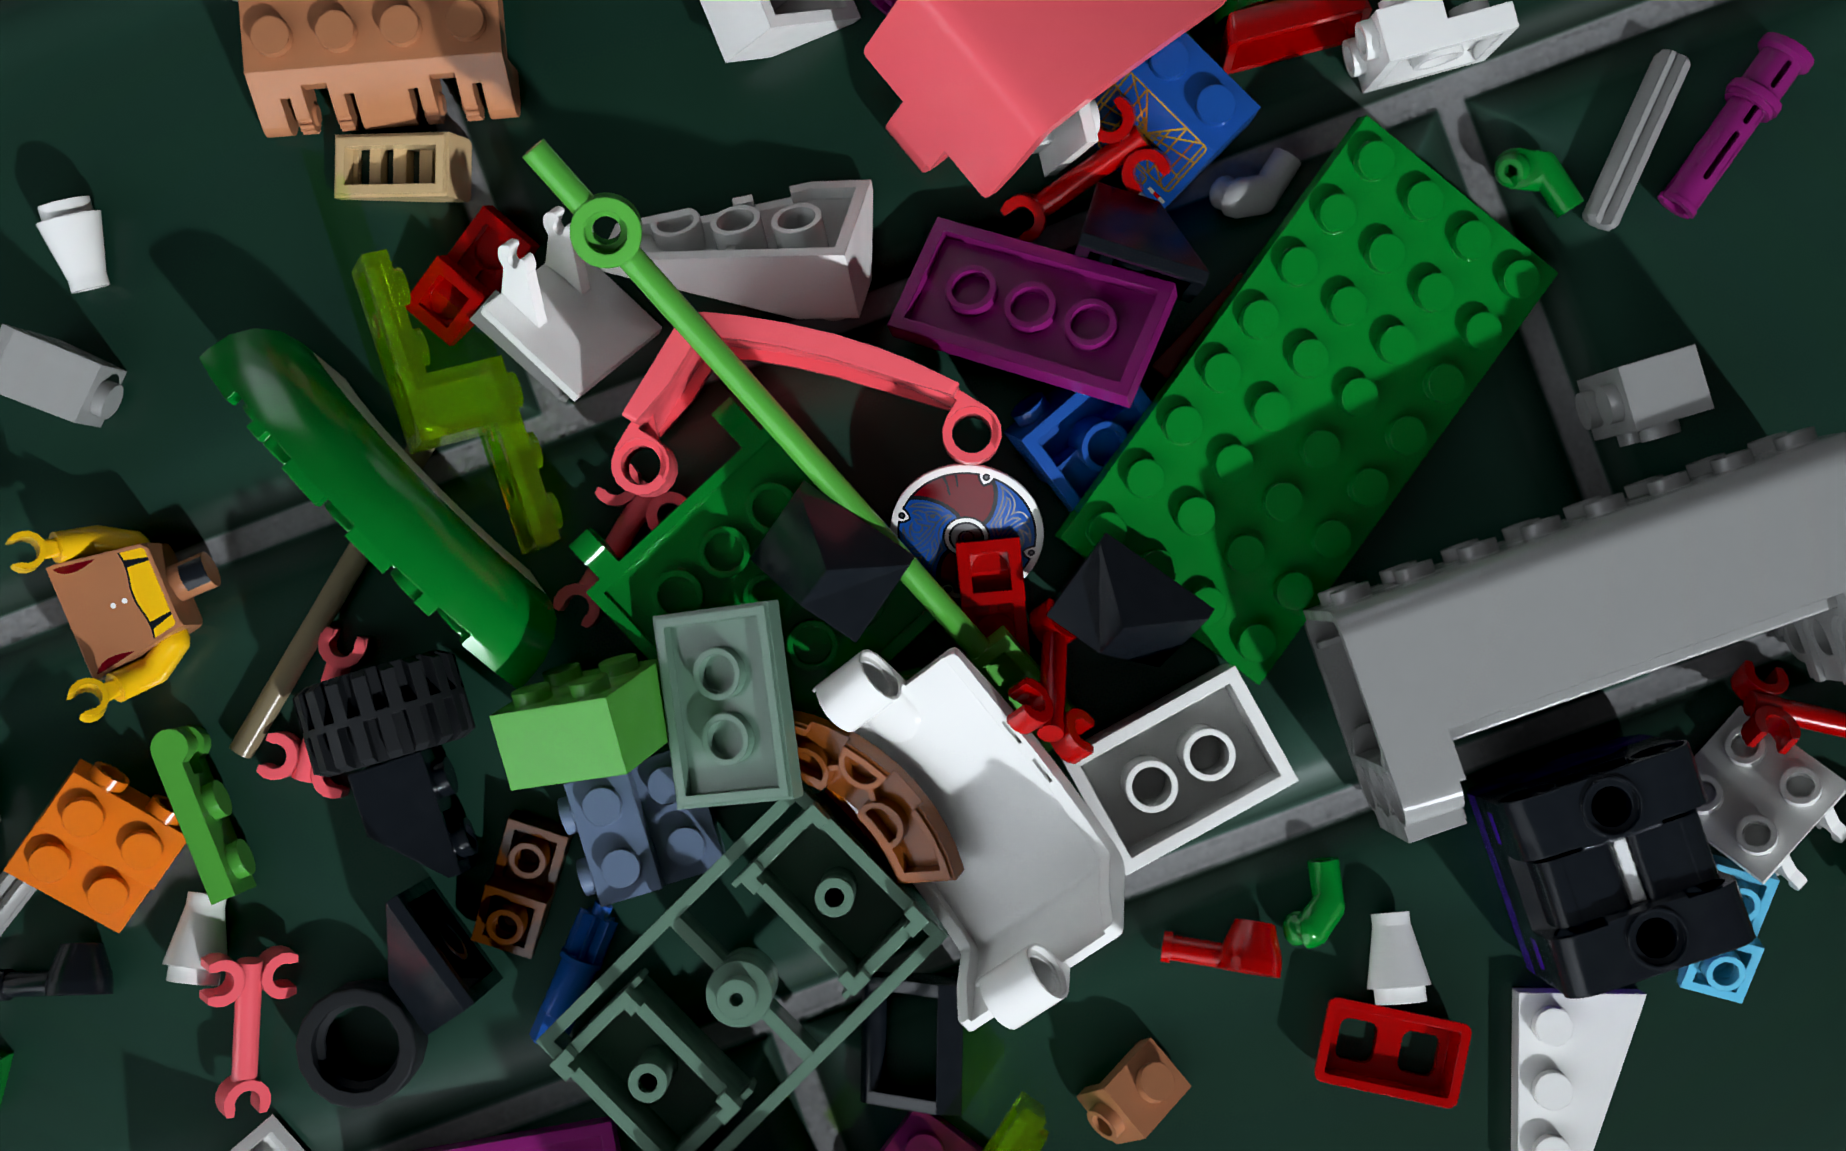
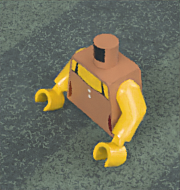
M94 525L51 532L49 538L45 540L35 532L19 531L14 533L5 542V545L26 542L31 544L36 551V559L34 561L15 563L10 566L17 573L34 571L41 565L44 559L52 558L55 563H58L47 567L46 571L92 678H83L72 684L66 700H71L81 693L89 692L96 695L100 701L96 708L89 709L80 714L79 720L85 723L98 721L104 715L109 701L115 699L122 703L168 680L190 647L189 634L200 628L203 624V618L194 597L221 584L218 568L206 552L203 551L178 562L174 550L169 544L150 543L144 534L134 530Z

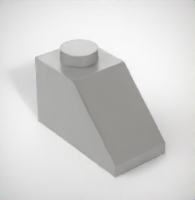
M2 323L0 328V395L73 423L99 428L102 427L105 419L110 418L117 411L124 394V388L121 384L126 376V370L60 339Z

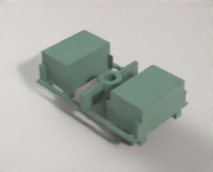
M808 787L805 791L803 790L804 796L777 801L535 1041L553 1059L549 1066L565 1082L571 1077L643 1151H695L722 1124L725 1125L742 1108L744 1101L754 1092L757 1080L754 1077L750 1079L647 975L649 971L646 968L641 969L573 1038L565 1032L669 926L714 970L706 987V1001L713 1016L725 1025L738 1028L753 1025L762 1019L803 1060L713 1151H733L948 937L939 927V919L930 910L929 905L921 894L910 883L897 884L890 863L820 792L816 795ZM795 801L803 809L747 864L731 884L736 888L742 883L753 895L757 892L839 975L838 981L844 986L842 996L846 1000L851 995L855 996L871 980V976L910 937L914 938L921 930L929 936L821 1044L774 998L779 978L773 960L763 951L752 947H741L728 952L687 910Z

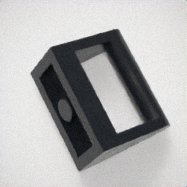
M875 972L871 976V980L862 988V1002L892 972ZM912 972L893 991L895 993L938 998L936 1086L886 1085V998L861 1023V1102L932 1115L962 1116L963 1025L958 1021V973Z

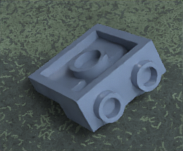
M670 750L651 755L625 775L563 784L567 796L558 798L557 801L560 819L568 835L579 834L585 857L576 861L578 878L586 896L597 894L601 907L662 889L667 884L703 874L726 852L712 807L677 810Z

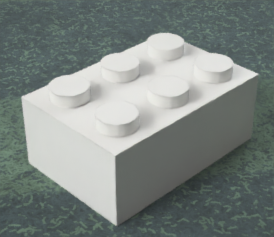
M1227 663L1221 664L1085 739L1084 741L1094 746V753L1080 762L1071 764L1061 759L1081 797L1119 850L1124 861L1126 876L1299 781L1236 666Z

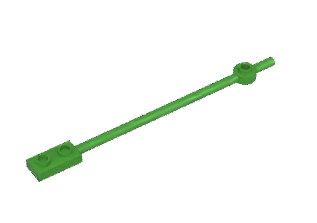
M544 138L526 152L522 158L573 214L570 224V240L578 256L588 264L598 268L609 269L620 266L822 493L910 552L640 248L643 227L641 217L635 206L618 194L603 192L593 195ZM603 216L612 217L619 223L621 231L615 238L604 239L595 232L594 222ZM914 557L900 579L902 583L966 653L965 656L991 683L1014 711L1022 705L1018 701L1008 696V690L1026 677L1040 683V666L1004 625L986 638ZM1065 696L1066 713L1067 711L1076 707ZM1037 729L1032 732L1047 752L1053 749L1050 742H1045L1038 737Z

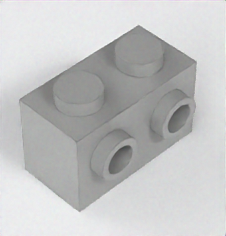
M1695 344L1577 380L1580 393L1576 394L1575 405L1583 427L1586 430L1592 431L1594 441L1616 436L1619 447L1639 442L1644 443L1679 433L1682 430L1678 419L1714 409Z

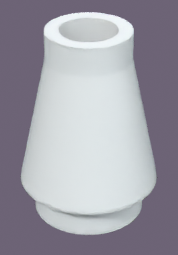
M90 196L72 197L38 206L37 209L41 222L35 225L67 279L71 294L110 285L106 271L101 210H94Z
M188 891L186 905L162 964L168 965L166 981L191 985L219 986L221 972L209 973L201 966V958L209 953L220 952L228 955L225 913L227 899L211 905L207 893Z
M1409 911L1371 914L1372 934L1367 990H1373L1375 1005L1426 1002L1425 986L1431 985V981L1411 925Z

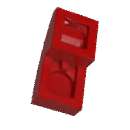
M493 205L482 206L448 255L435 258L402 306L445 343L453 346L475 325L469 319L495 290L501 293L503 266L498 258V248L509 239L515 238L520 243L517 249V256L521 259L529 252L534 255L540 245Z
M1020 537L955 542L961 608L986 638L1004 625L1030 655Z

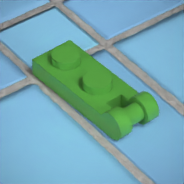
M198 725L161 730L151 740V756L211 905L256 887L257 885L252 875L256 871L254 856L248 844L243 839L237 838L229 815L232 813L231 799L224 785L219 780H214L205 758L211 748L210 735L204 728Z

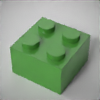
M627 653L601 661L598 664L599 668L582 671L578 662L563 664L542 673L543 682L530 684L511 692L513 701L489 716L511 791L625 775L669 742L658 658L638 662L636 653Z

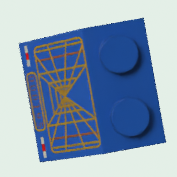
M1187 33L1178 37L1095 98L1100 113V122L1109 130L1119 128L1123 121L1122 113L1116 107L1113 100L1121 94L1129 98L1136 110L1135 125L1141 130L1149 146L1159 148L1170 159L1172 170L1166 176H1163L1157 166L1149 160L1139 162L1135 168V174L1144 187L1140 194L1159 201L1164 209L1250 125L1261 108ZM1098 141L1093 147L1098 151L1108 143ZM1123 165L1116 169L1120 174L1122 173Z

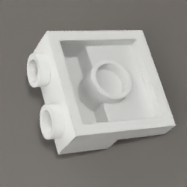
M1381 0L1378 3L1379 9L1375 10L1369 19L1356 22L1355 37L1343 40L1342 52L1348 74L1352 78L1358 76L1361 90L1364 94L1485 61L1519 27V22L1513 1L1490 6L1488 0H1472L1452 8L1448 12L1450 17L1448 18L1443 0Z

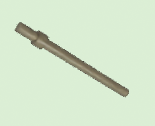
M421 421L404 451L423 470L444 433ZM351 542L348 544L231 742L229 748L236 754L248 759L253 758L318 648L321 632L327 626H331L369 560Z

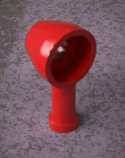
M1234 919L1223 943L1174 935L1173 931H1164L1160 962L1170 963L1171 960L1250 975L1281 978L1282 955L1274 924L1247 919Z

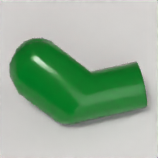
M1522 147L1510 148L1503 151L1495 162L1494 175L1502 186L1515 190L1540 192L1556 218L1585 201L1552 152Z
M1320 857L1307 861L1312 898L1303 912L1294 911L1286 915L1283 921V934L1291 945L1301 946L1304 944L1308 949L1323 945L1344 915L1345 900L1338 857Z

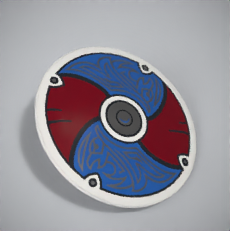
M950 464L921 475L901 494L891 518L890 529L947 594L953 598H960L955 542L1019 536L1024 578L1037 563L1043 547V520L1039 507L1031 494L1022 484L1008 474L980 464Z

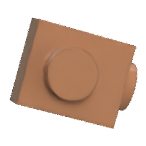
M1150 1037L1138 1041L1101 1083L1085 1087L1077 1095V1099L1087 1110V1119L1093 1129L1102 1137L1113 1141L1115 1144H1122L1146 1139L1192 1086Z

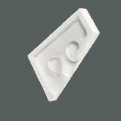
M1512 988L1511 1151H1594L1647 996L1645 992L1639 989H1615L1592 997L1570 999L1564 997V994L1556 988Z

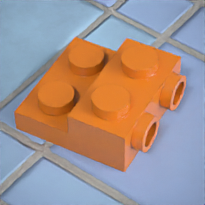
M80 758L7 862L3 871L120 934L150 889L154 890L186 844L169 798L159 794H154L150 798L130 787L129 778L117 768L99 761L92 765Z

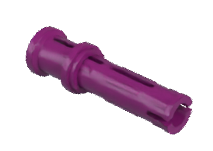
M1767 32L1761 37L1757 45L1759 53L1741 77L1731 79L1726 86L1724 99L1727 103L1702 138L1696 143L1692 152L1664 191H1661L1657 196L1658 201L1663 207L1684 219H1693L1696 216L1701 204L1724 172L1730 167L1734 158L1760 123H1767L1777 117L1782 110L1780 100L1798 75L1808 73L1813 67L1814 58L1802 44L1776 32Z

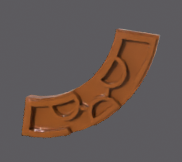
M793 710L802 783L820 791L826 787L844 798L858 810V819L867 827L884 851L893 869L897 884L957 880L965 870L957 846L946 823L917 782L880 748L857 733L844 731L832 721L819 716Z

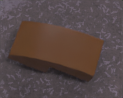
M517 809L512 812L507 820L494 873L485 884L471 937L472 941L532 959L542 935L573 834L568 835L562 824Z

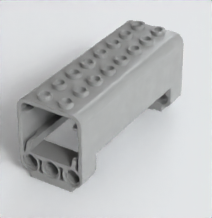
M1810 426L1790 433L1783 431L1747 443V449L1727 455L1720 453L1685 465L1687 470L1667 476L1660 474L1626 485L1624 489L1627 498L1624 497L1622 492L1604 498L1600 495L1582 500L1562 508L1566 519L1561 520L1559 515H1554L1544 519L1536 517L1501 529L1505 539L1503 541L1497 542L1496 537L1480 541L1476 538L1440 550L1443 562L1433 564L1432 559L1420 562L1412 560L1380 571L1379 575L1382 581L1380 584L1370 587L1368 581L1357 584L1355 581L1319 592L1317 595L1321 604L1303 610L1306 618L1304 623L1305 630L1360 787L1369 806L1376 814L1380 828L1407 843H1412L1467 824L1465 819L1467 817L1463 809L1465 803L1464 794L1460 781L1466 780V776L1457 754L1454 740L1773 629L1776 637H1784L1792 654L1799 661L1806 664L1810 678H1814L1816 682L1825 680L1843 681V684L1846 685V432L1818 436L1815 426Z

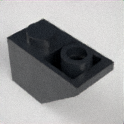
M437 746L347 775L367 837L448 878L460 875L476 866L473 855L478 853L476 834L469 819L466 817L460 818L453 794L458 793L457 776L450 760L447 757H440Z

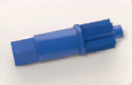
M595 900L593 907H588V910L580 907L566 943L561 948L559 954L561 959L529 1033L534 1043L591 986L596 971L601 970L604 956L618 925L614 921L615 918L610 916L613 908L611 904L601 907L599 900ZM575 1021L565 1030L569 1036Z

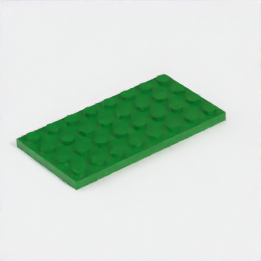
M1368 115L1358 117L1055 536L1085 558L1104 534L1108 533L1213 607L1214 611L1210 618L1191 637L1227 664L1235 665L1237 670L1250 681L1260 685L1306 622L1303 610L1319 604L1320 600L1317 594L1330 589L1555 279L1558 272Z

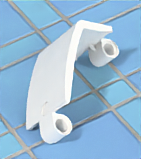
M958 648L948 649L907 681L876 652L869 649L860 651L817 684L812 691L816 692L821 708L836 726L844 731L857 733L897 762L917 782L946 823L957 846L965 870L957 880L913 883V885L940 920L961 953L957 980L958 1021L971 1032L995 1017L1006 1028L1015 1030L1066 998L1069 992L1070 968L1122 934L1124 929L1125 866L1122 856L1093 812L1033 733L1027 735L1020 734L1006 722L1007 716L1014 712V710ZM846 801L855 813L858 814V810Z

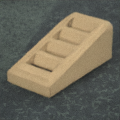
M451 132L335 135L334 198L404 202H469L471 200L472 144L468 138ZM362 150L370 151L369 184H362ZM388 151H393V184H388ZM414 152H420L419 183H414Z

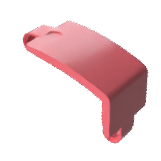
M897 0L865 46L864 55L903 101L888 121L886 130L922 173H926L950 157L981 196L987 198L1002 188L1054 129L1147 59L1218 10L1227 0Z
M698 312L740 360L793 367L828 375L904 399L950 411L942 428L943 446L947 455L956 463L981 465L988 462L998 449L1002 432L997 415L984 404L959 390L960 384L921 364L884 349L834 333L743 315ZM675 328L622 413V416L631 422L614 448L615 451L611 459V470L616 483L625 491L642 497H657L667 492L675 483L678 474V462L673 451L660 441V437H663L693 404L713 372ZM966 418L981 420L990 431L989 444L977 453L962 451L956 446L952 438L954 427ZM643 449H653L660 459L658 476L652 482L638 485L629 473L631 459L637 452Z

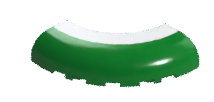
M253 328L229 334L208 348L199 357L210 378L229 403L235 406L241 399L244 401L245 404L242 408L252 420L246 427L253 436L262 442L269 452L284 465L281 469L315 506L321 507L323 504L325 505L330 515L348 532L345 537L382 574L393 566L394 569L390 572L392 578L414 600V604L427 616H430L437 610L443 620L461 636L459 639L461 645L514 688H521L544 662L554 640L557 617L552 602L530 570L476 524L409 457L363 404L343 376L302 342L277 330Z

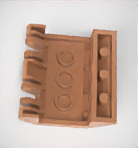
M238 0L244 75L262 130L267 138L296 136L299 127L303 135L320 134L322 113L317 103L314 89L328 88L335 115L342 132L359 131L360 117L366 130L421 126L423 110L425 111L428 124H445L447 104L440 79L456 78L462 108L468 121L484 120L485 105L483 92L491 119L517 118L521 115L518 71L507 59L503 0Z

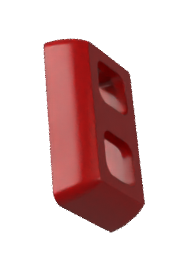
M1275 0L1231 12L1227 19L1221 42V68L1230 75L1340 46L1343 40L1355 37L1356 22L1369 19L1372 7L1368 0Z
M1333 997L1327 1003L1314 1066L1315 1077L1323 1083L1448 1109L1453 1108L1459 1099L1472 1031L1467 1024L1341 997ZM1347 1018L1367 1021L1375 1025L1376 1031L1371 1055L1365 1061L1343 1058L1336 1054L1335 1049L1340 1025ZM1409 1031L1434 1035L1437 1038L1438 1043L1433 1068L1427 1074L1410 1072L1398 1067L1402 1038Z

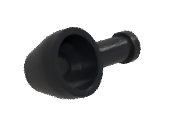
M104 943L60 944L49 970L15 972L13 969H0V1001H9L14 997L113 994L114 991L113 971Z

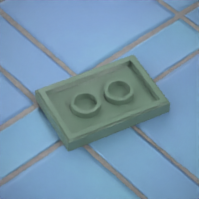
M778 600L652 616L677 810L791 800L804 796Z

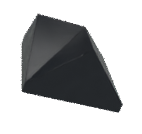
M1097 182L1074 255L1176 283L1177 300L1191 303L1205 287L1210 272L1162 204L1157 200Z
M804 480L758 545L750 560L802 607L856 643L915 556Z
M1105 533L1061 586L1046 616L1100 654L1160 667L1210 618L1214 608L1108 533Z
M431 877L424 879L386 902L389 984L427 1036L475 1004L503 977L479 943L471 940V932Z

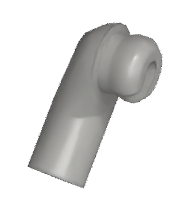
M1274 148L1257 176L1234 179L1232 176L1225 175L1217 178L1210 187L1209 201L1214 208L1222 210L1223 215L1230 218L1239 219L1264 215L1276 206L1301 166V162L1288 151Z

